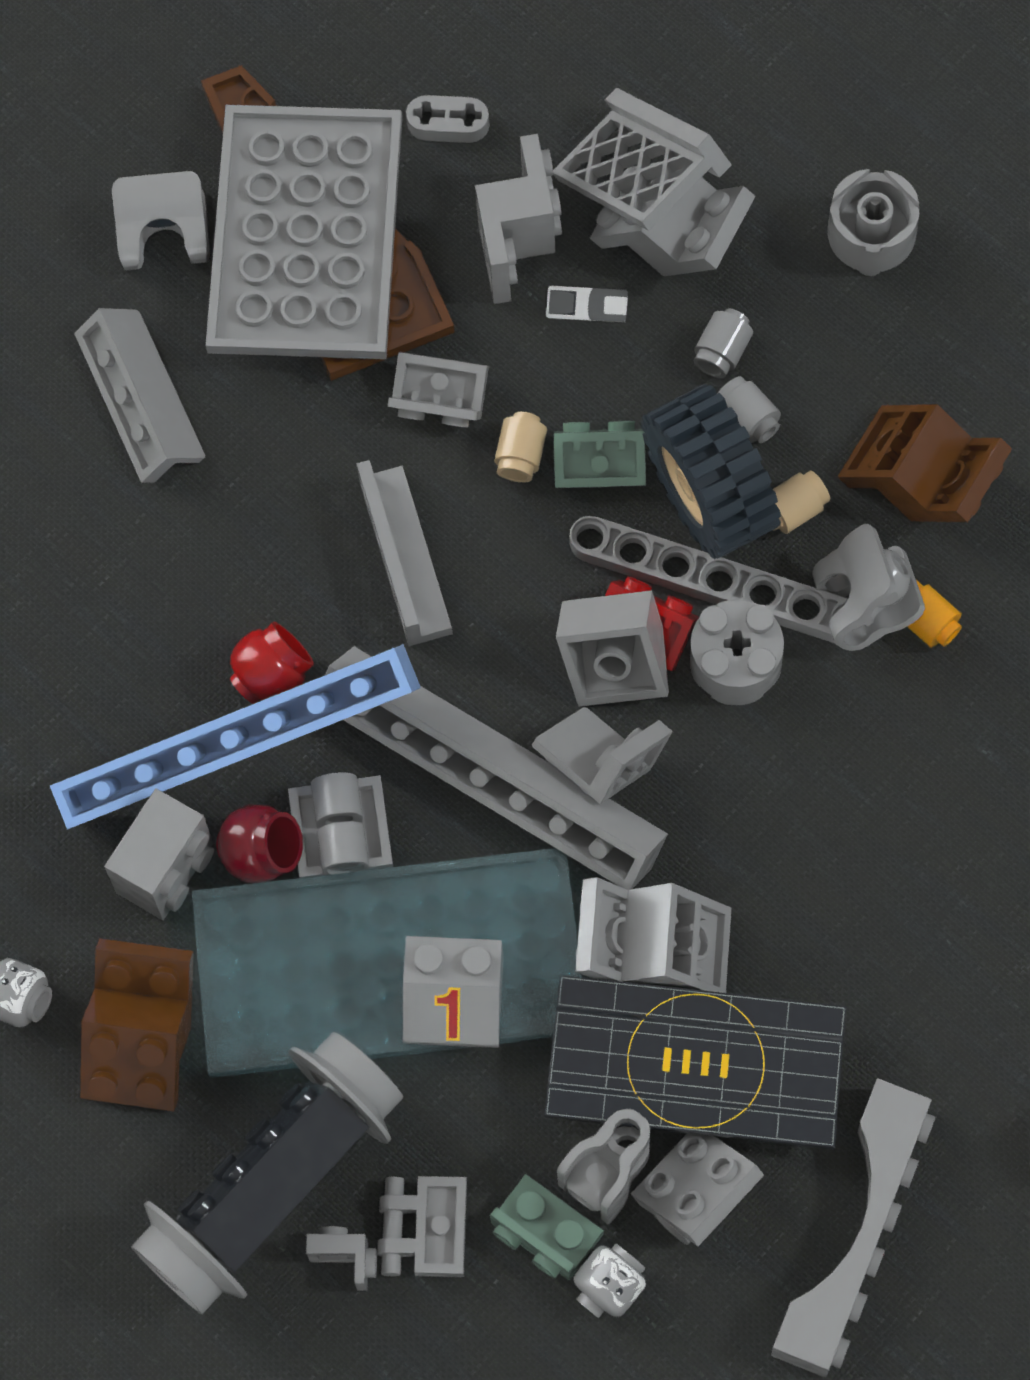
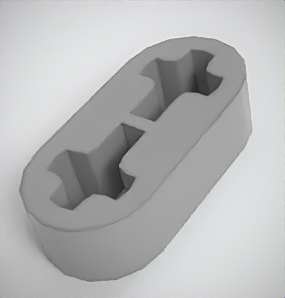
M419 96L409 103L406 110L408 130L414 137L420 140L471 143L481 140L489 130V114L486 105L479 99L471 97ZM423 112H431L432 118H430L429 124H421L420 118H422ZM467 114H475L473 126H464Z

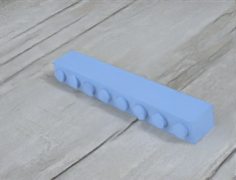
M402 644L50 785L66 828L70 829L148 798L155 788L163 792L409 694L421 687L405 647Z

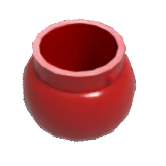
M273 621L264 630L256 629L249 632L236 644L230 656V665L234 671L230 681L246 700L255 704L259 700H265L302 685L305 680V673L314 665V662L308 651L293 634L278 622Z

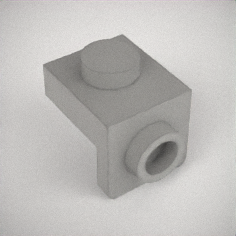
M339 1226L320 1227L319 1234H307L306 1254L310 1262L355 1263L354 1282L357 1291H367L368 1278H376L377 1249L368 1248L369 1243L365 1234H348L347 1228Z

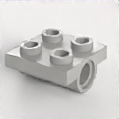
M330 773L313 779L310 786L288 789L291 815L299 824L303 836V850L298 863L301 883L394 869L380 775L357 779V776L352 773Z
M687 1133L634 1189L631 1195L640 1206L652 1213L679 1241L686 1245L692 1242L699 1246L764 1175L755 1163L716 1137Z

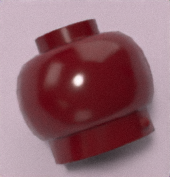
M249 804L238 808L227 816L217 836L216 847L218 855L229 874L243 882L265 883L277 878L282 873L292 871L297 866L303 850V836L296 819L289 813L279 812L268 805Z

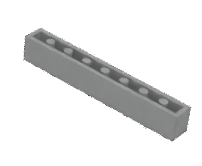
M354 646L330 664L325 675L371 656ZM422 686L409 694L343 719L579 863L627 890L633 889L652 869L668 833L611 799H607L599 804L591 796L585 794L576 783L557 767Z

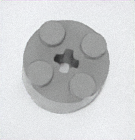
M870 169L859 170L843 179L834 191L830 205L827 231L828 240L835 255L843 263L859 270L860 273L866 276H875L902 263L911 253L916 241L920 213L918 195L915 189L904 177L884 170V173L870 172Z
M746 600L723 601L716 605L708 606L702 611L691 635L690 669L695 682L709 693L711 698L727 705L750 704L763 697V694L776 683L781 673L784 638L781 627L775 619L773 612L765 605ZM732 649H739L742 655L733 656Z

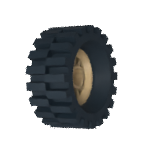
M703 384L642 416L641 428L645 432L642 434L643 439L650 449L647 452L651 462L657 468L656 474L660 483L664 484L668 492L666 495L669 501L678 510L680 520L689 527L692 538L695 542L699 541L701 549L709 553L711 558L718 559L780 526L779 518L781 513L775 504L778 502L776 492L770 487L769 483L772 481L768 471L763 469L760 462L762 458L757 448H753L749 440L750 435L745 426L741 427L739 424L738 415L732 407H727L725 398L721 393L717 394L713 386Z

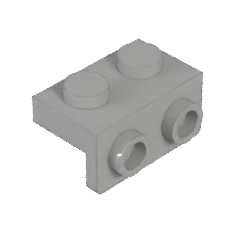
M399 352L392 397H389L388 407L399 408L398 417L424 420L425 413L443 415L442 424L468 427L469 420L481 419L489 366Z

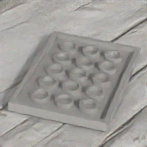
M252 105L225 106L206 335L207 353L387 359L402 130L401 110Z

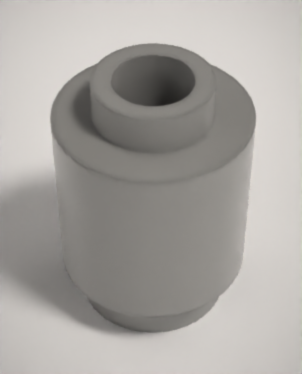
M730 308L725 311H715L694 349L696 353L693 360L694 364L710 376L725 378L728 371L735 369L753 335V329L748 324L749 319L741 312Z
M738 376L720 389L718 393H721L725 398L727 407H732L738 415V422L741 427L745 426L750 435L749 440L751 443L755 441L763 443L778 431L780 427L778 420L781 412L752 381H745L743 377Z

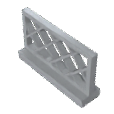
M616 88L605 99L612 111L553 170V175L561 183L649 231L706 172L720 178L732 164L710 134ZM617 128H619L618 137L605 141ZM641 143L640 149L627 153L628 147ZM615 152L614 158L601 162L602 156ZM665 154L664 161L650 165L651 159ZM588 162L587 168L574 172L581 164ZM638 164L636 171L623 175L625 168ZM688 167L680 176L673 178L674 171ZM611 174L610 180L596 184L597 178ZM661 176L660 183L646 187L647 181ZM634 186L632 193L619 197L620 190ZM657 198L644 213L641 212L643 203Z

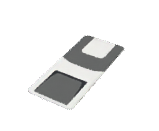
M549 286L546 317L625 322L628 292L627 290Z

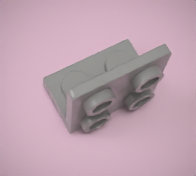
M583 707L537 736L532 747L543 755L551 765L557 767L576 783L585 794L601 804L651 770L673 731L658 720L644 730L636 728L624 739L592 711Z

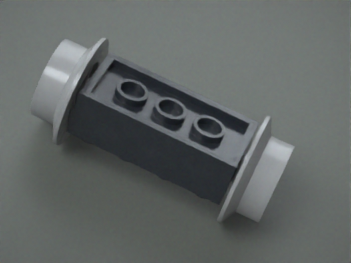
M332 1032L313 1053L297 1047L290 1048L288 1051L290 1057L311 1082H306L303 1086L297 1083L283 1095L279 1101L282 1109L270 1121L265 1118L251 1129L245 1138L249 1144L237 1157L230 1154L220 1162L212 1173L215 1180L203 1193L196 1190L181 1204L178 1211L182 1215L176 1222L152 1202L147 1200L144 1203L151 1226L131 1246L132 1250L163 1282L200 1314H203L222 1293L242 1299L247 1296L246 1291L226 1269L236 1272L365 1132L384 1144H388L391 1140L384 1118L403 1099V1095L391 1079L368 1056L336 1032Z

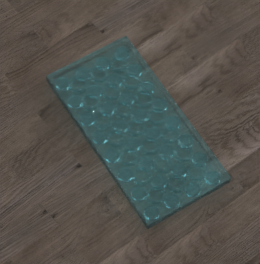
M556 848L192 891L207 1070L210 1078L298 1068L288 1053L290 1048L297 1047L313 1053L332 1032H336L346 1038L370 1059L469 1048L467 1046L403 1044V974L406 936L502 940L504 961L499 1044L553 1038L560 975L582 977V974L575 972L578 942L567 855Z

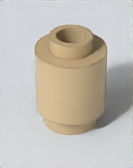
M516 412L513 416L503 420L494 460L498 465L497 474L500 477L514 482H529L532 480L533 473L539 470L547 427L540 422L538 416L528 412Z
M809 471L804 475L797 473L773 489L778 499V502L775 504L781 513L779 518L780 526L773 531L779 529L784 534H788L824 510L823 505L830 501V495L826 486L815 472Z

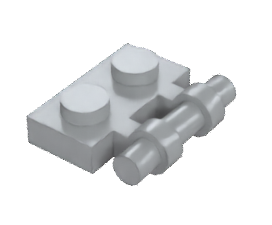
M418 1176L417 1195H404V1178H385V1192L383 1196L379 1197V1212L384 1214L383 1238L378 1239L377 1255L382 1257L381 1275L400 1276L401 1258L406 1256L415 1257V1276L464 1277L466 1177ZM403 1214H417L416 1239L402 1238Z

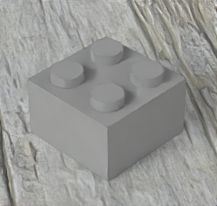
M155 788L104 866L116 894L161 920L165 919L170 910L177 911L187 897L189 887L186 885L195 871L201 873L207 867L214 853V848H212L213 841L204 815Z

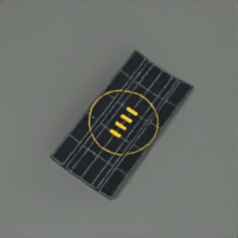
M560 975L544 1118L604 1124L616 1111L631 1109L646 1118L650 1129L834 1149L847 1006ZM623 1123V1124L619 1125V1126L635 1127V1128H637L635 1125L630 1124V1123Z

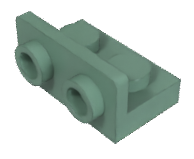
M609 421L608 430H590V422L563 423V431H554L555 488L646 486L645 442L642 435L645 432L643 429H635V421Z
M527 1174L523 1176L500 1208L496 1207L490 1214L491 1224L496 1227L493 1234L514 1250L521 1245L535 1255L532 1263L554 1279L558 1274H561L567 1280H570L604 1234L601 1228Z

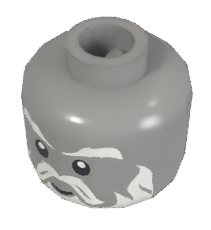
M12 958L3 959L0 961V1020L15 1027H25L32 1021L38 1022L45 1015L52 998V989L48 987V979L45 973L19 960Z
M615 1244L612 1249L607 1246H599L575 1273L574 1283L582 1291L576 1300L597 1318L604 1311L613 1317H620L644 1290L646 1281L641 1273L645 1267L618 1244Z

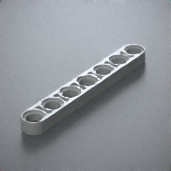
M586 516L578 519L570 529L571 551L580 560L713 604L728 600L753 602L749 595L751 590L759 585L769 586L775 592L776 598L771 604L765 606L770 608L780 626L834 643L830 631L831 618L845 605L848 598L722 557L713 559L707 552L595 516ZM586 529H595L603 536V541L597 548L585 549L577 542L578 535ZM638 543L643 546L646 555L640 562L628 563L620 556V551L626 544ZM672 557H681L688 563L689 570L681 577H671L663 569L665 561ZM715 571H724L729 574L733 583L730 588L720 592L712 590L707 585L706 579ZM803 599L812 600L818 605L820 612L813 619L803 620L794 613L793 607L795 603Z

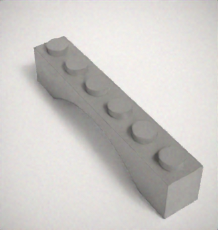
M877 1078L857 1132L865 1155L868 1176L867 1210L862 1228L851 1250L837 1268L811 1291L790 1302L771 1356L825 1378L831 1365L839 1369L841 1368L850 1344V1340L842 1338L848 1320L858 1323L868 1295L859 1292L865 1275L874 1278L876 1276L885 1250L876 1247L882 1230L892 1233L902 1207V1205L893 1202L900 1185L909 1188L919 1163L918 1160L910 1158L916 1141L926 1144L935 1121V1116L927 1114L932 1099Z

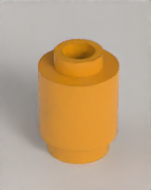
M916 580L925 604V610L918 620L907 627L930 648L938 643L945 647L960 632L962 626L958 621L962 614L929 584L923 586Z

